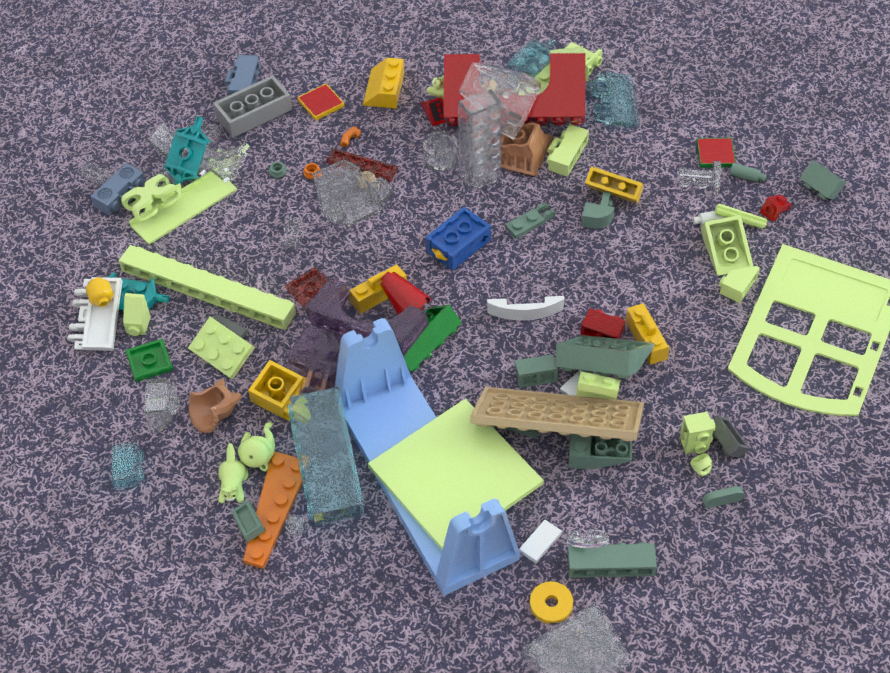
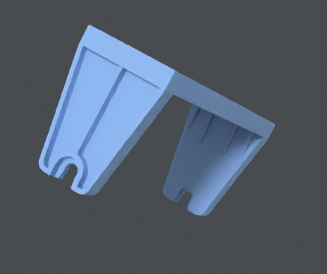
M386 319L374 321L372 333L366 338H363L361 334L357 335L354 330L342 336L333 395L334 405L367 463H369L434 420L436 416L412 379L395 334ZM375 475L443 596L519 560L520 552L507 514L498 499H491L482 503L480 513L473 518L466 511L453 517L449 522L444 546L441 550Z

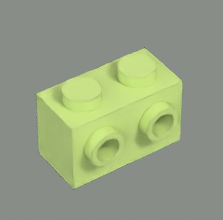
M708 412L683 417L680 440L685 454L694 452L702 454L709 450L710 443L713 441L712 434L715 431V423L713 419H710Z

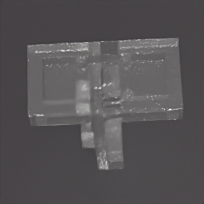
M721 161L713 162L712 171L677 168L675 185L683 187L698 186L700 188L711 187V198L718 199Z

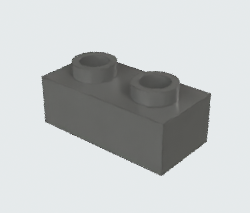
M721 416L713 419L715 431H713L712 436L722 444L724 453L738 458L743 456L750 448L730 420Z

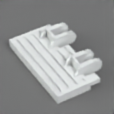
M103 278L109 281L114 296L105 307L94 306L89 302V299H75L72 305L80 308L78 321L85 322L69 325V330L84 332V334L68 335L67 340L75 342V350L113 351L122 288L121 278ZM84 279V288H86L91 279ZM86 289L74 290L75 296L88 297Z

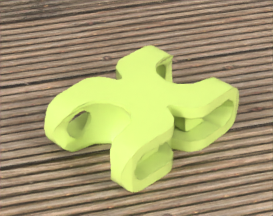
M159 174L147 180L145 187H136L122 196L121 203L127 210L132 211L133 216L137 220L144 221L154 216L158 212L159 207L166 208L177 202L181 198V190L176 185L170 184L166 176ZM163 181V184L158 187V183ZM175 191L173 196H167L170 192ZM131 198H135V199H136V200L133 201L131 204H128L129 199H131ZM145 208L144 213L139 214V211Z

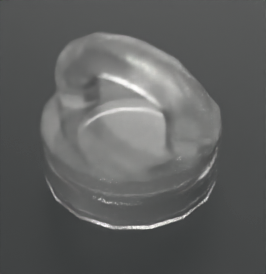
M287 517L285 529L290 536L298 537L306 531L307 526L303 517Z

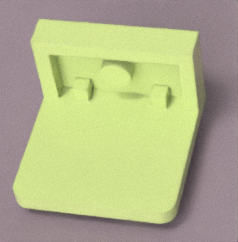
M581 371L576 396L617 400L621 379Z

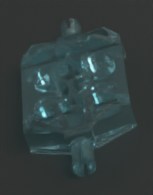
M551 38L547 43H542L535 39L529 41L507 62V68L512 73L507 83L512 86L519 79L531 81L550 63L549 50H554L552 46L556 44V40Z

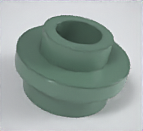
M274 162L270 165L269 174L273 178H281L286 175L287 169L282 162Z

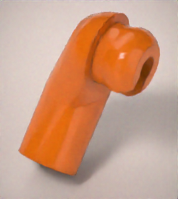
M355 126L348 129L342 135L340 146L348 147L352 136L358 138L361 135V130Z

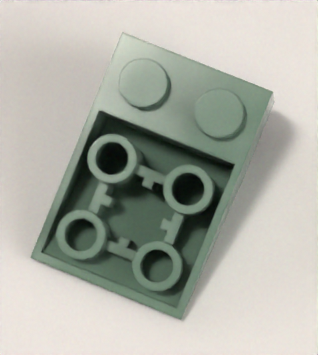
M570 433L568 468L597 469L632 461V441H623L620 438L602 439L600 436L581 437L579 434Z

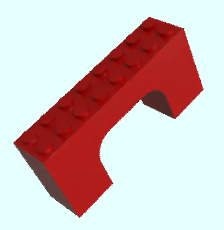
M550 53L549 84L542 93L534 96L490 95L481 87L482 62L479 54H444L443 117L449 126H460V124L477 126V123H484V126H494V123H501V126H507L512 123L528 124L531 122L540 126H546V123H553L554 126H563L564 123L580 126L581 123H585L586 53Z

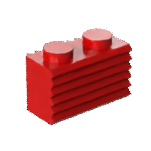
M589 308L581 324L580 334L620 339L625 330L626 321L619 316L605 314L602 310Z

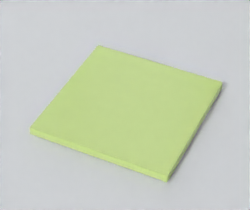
M466 399L368 463L370 470L441 550L444 546L449 522L453 517L466 511L473 518L480 513L481 504L491 499H498L506 511L544 483V480L491 425L481 427L470 423L474 407Z

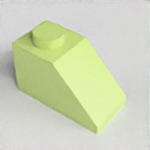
M753 266L731 270L727 276L722 277L719 283L721 287L720 294L741 303L756 281L760 267Z
M125 293L123 324L126 333L132 336L145 335L151 318L145 296L142 294Z

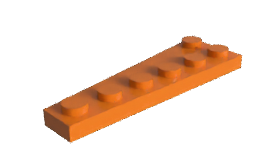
M274 452L270 459L256 511L266 531L248 542L243 559L245 564L264 569L308 473L311 461Z

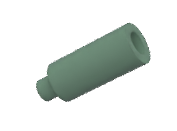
M733 163L730 171V176L758 183V180L765 182L767 175L761 173V170Z

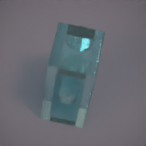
M137 442L112 445V483L115 490L140 487V480L144 479L143 468L140 467V462H144L143 450H139Z

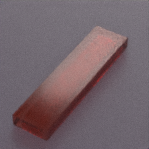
M335 148L327 158L328 164L359 173L368 171L373 173L376 178L392 182L398 171V166Z

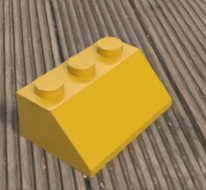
M386 58L371 69L363 106L397 108L404 77V59Z

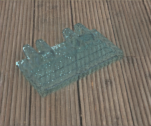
M613 72L598 73L597 80L589 82L591 95L600 97L602 103L593 106V110L596 113L594 115L595 120L609 125L630 128L639 127L640 121L631 75Z

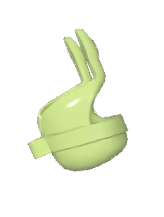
M271 422L266 423L263 429L266 438L261 436L250 437V432H245L238 448L239 458L245 465L253 468L259 467L262 471L268 469L269 461L275 452L274 437L269 430L273 425Z

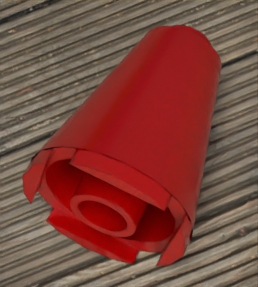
M388 271L381 277L382 282L380 285L398 318L404 325L424 309L423 305L425 303L429 304L432 301L430 296L396 272L390 273Z

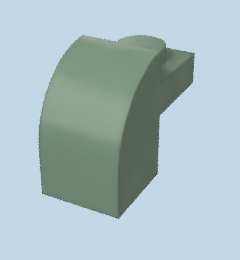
M603 192L600 205L585 203L582 227L599 229L608 226L612 222L615 207H612L613 200H610V192Z

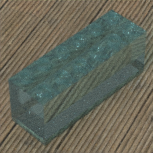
M339 387L291 396V404H288L287 407L302 481H306L302 482L306 501L310 500L306 502L310 521L314 520L315 526L365 516L363 497Z

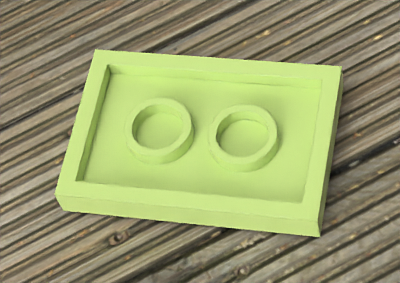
M212 317L208 318L188 347V349L231 379L236 376L255 348Z

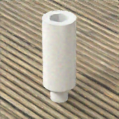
M714 211L699 213L698 217H693V224H700L702 226L704 222L727 217L715 214Z

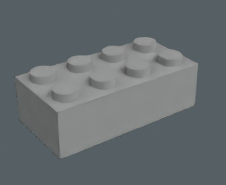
M273 75L213 103L217 120L232 138L292 110L290 94Z

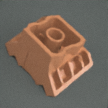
M533 122L507 125L498 143L500 152L497 156V166L507 170H514L518 173L522 172L526 175L537 176L538 168H541L543 160L548 153L547 149L552 143V135L544 133L540 125Z

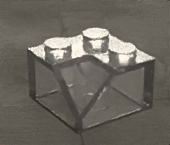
M171 378L146 379L144 414L151 434H157L172 423V419L176 416V409H180V399L177 397L176 386L172 385Z

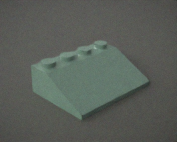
M582 335L556 343V367L563 368V371H575L576 369L587 373L599 372V375L602 376L616 374L618 378H629L630 375L638 372L654 348V343Z

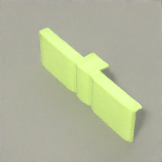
M216 167L184 188H181L180 183L176 186L181 190V198L177 202L166 208L159 207L158 212L154 216L144 221H139L134 217L129 221L130 226L150 245L230 195L237 188ZM175 191L170 192L167 196H173Z

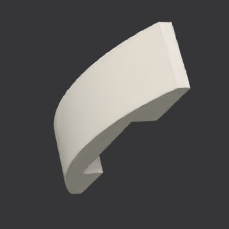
M564 296L545 297L544 303L507 305L506 299H487V313L510 320H534L548 317L563 310Z

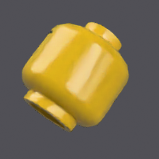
M100 277L91 279L86 286L89 302L94 306L105 307L114 297L111 285L106 279Z

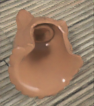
M223 379L217 381L213 387L200 393L192 391L189 396L188 406L192 424L200 433L212 432V430L216 429L215 426L218 425L220 420L232 414L235 404L239 402L242 395L240 393H232L225 387Z

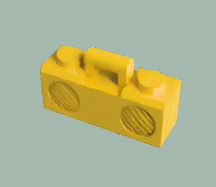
M592 166L585 181L587 188L602 193L610 192L613 196L638 204L644 189L641 182Z
M397 264L349 290L350 303L359 314L388 299L380 285L382 282L381 277L388 271L390 273L396 272L407 280V275Z
M642 303L627 308L625 321L636 341L654 343V348L646 358L649 365L668 359L669 346L645 304Z

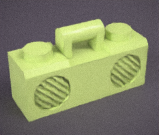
M569 124L568 128L563 130L561 138L555 137L547 149L549 153L546 162L548 170L568 177L588 143L589 130Z

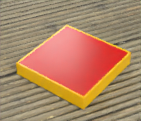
M327 84L297 97L298 102L315 121L345 107L344 102Z

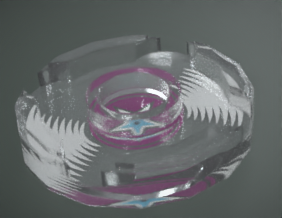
M589 529L584 533H581L580 530H575L567 534V544L578 548L603 547L609 544V535L601 530Z

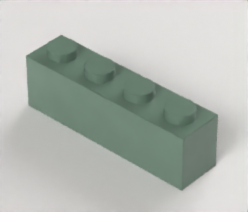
M646 542L637 544L617 543L615 545L597 543L586 545L588 548L568 545L569 578L655 576L657 563L654 544Z

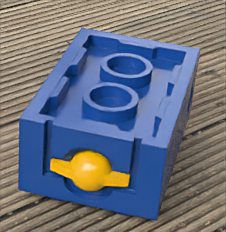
M463 207L425 237L426 252L453 271L491 240V225L466 207Z

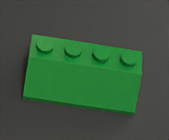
M450 305L429 307L396 338L409 372L417 370L420 366L419 363L428 359L435 348L445 343L444 339L458 330L457 327L462 322Z

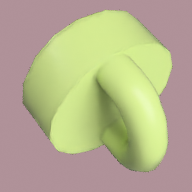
M704 453L693 458L690 465L699 476H705L711 471L712 460L708 454Z

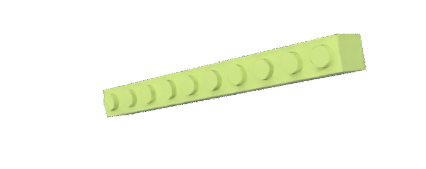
M130 245L119 259L121 270L125 273L148 281L152 278L156 284L283 330L287 329L296 315L295 304L290 300L275 297L273 294L261 292L256 288L247 287L239 282L225 279L223 276H217L206 270L194 268L189 264L177 262L172 258L163 257L158 253L146 251L141 247Z

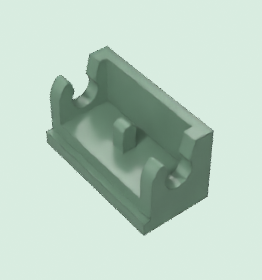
M553 354L514 360L519 388L558 382V368L556 367Z

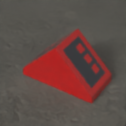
M442 97L420 103L432 126L446 123L443 117L444 103Z

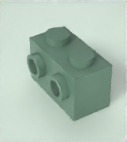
M813 160L800 177L804 181V186L810 190L816 189L818 191L817 195L824 200H827V198L835 199L846 184V181Z

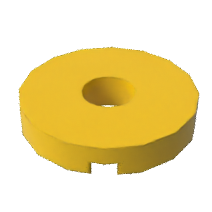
M544 582L535 587L531 593L530 608L538 620L549 624L559 623L568 618L572 612L573 597L566 586L558 582ZM549 598H554L558 604L554 607H549L545 601Z

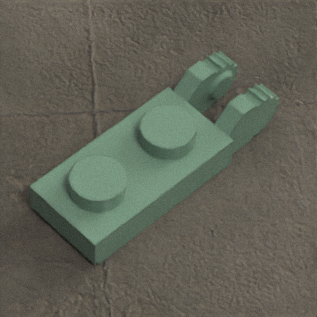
M544 202L539 204L536 209L534 208L506 223L505 228L517 239L555 217L556 212L553 209L546 211L549 205Z

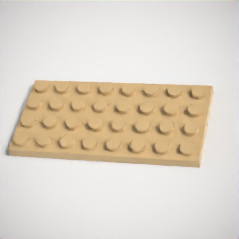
M485 387L471 414L470 423L481 427L493 425L501 429L513 427L521 431L532 429L541 433L552 431L558 432L561 435L572 433L579 434L581 437L600 436L602 439L620 438L623 441H633L638 438L644 402Z

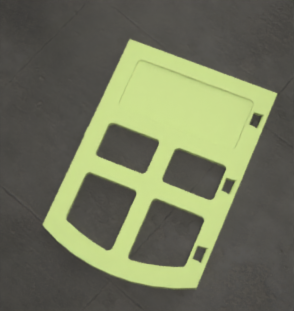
M782 244L759 299L755 303L754 310L728 370L753 389L784 404L821 414L858 416L890 331V306H887V302L890 299V279ZM778 302L813 314L815 318L808 335H801L767 323L765 319L772 303ZM834 321L869 333L871 339L865 354L859 355L822 342L821 338L827 323ZM759 335H764L801 349L787 386L782 387L747 365ZM872 342L879 344L877 352L870 349ZM815 355H821L858 369L847 400L827 399L801 393L800 390ZM855 387L862 389L860 397L853 395Z

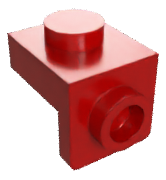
M782 195L767 197L760 213L771 221H776L779 214L787 211L792 204Z

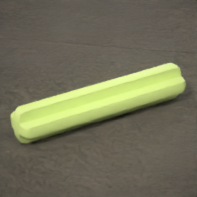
M718 204L715 207V214L724 217L741 215L743 223L758 228H765L767 225L766 218L722 204Z

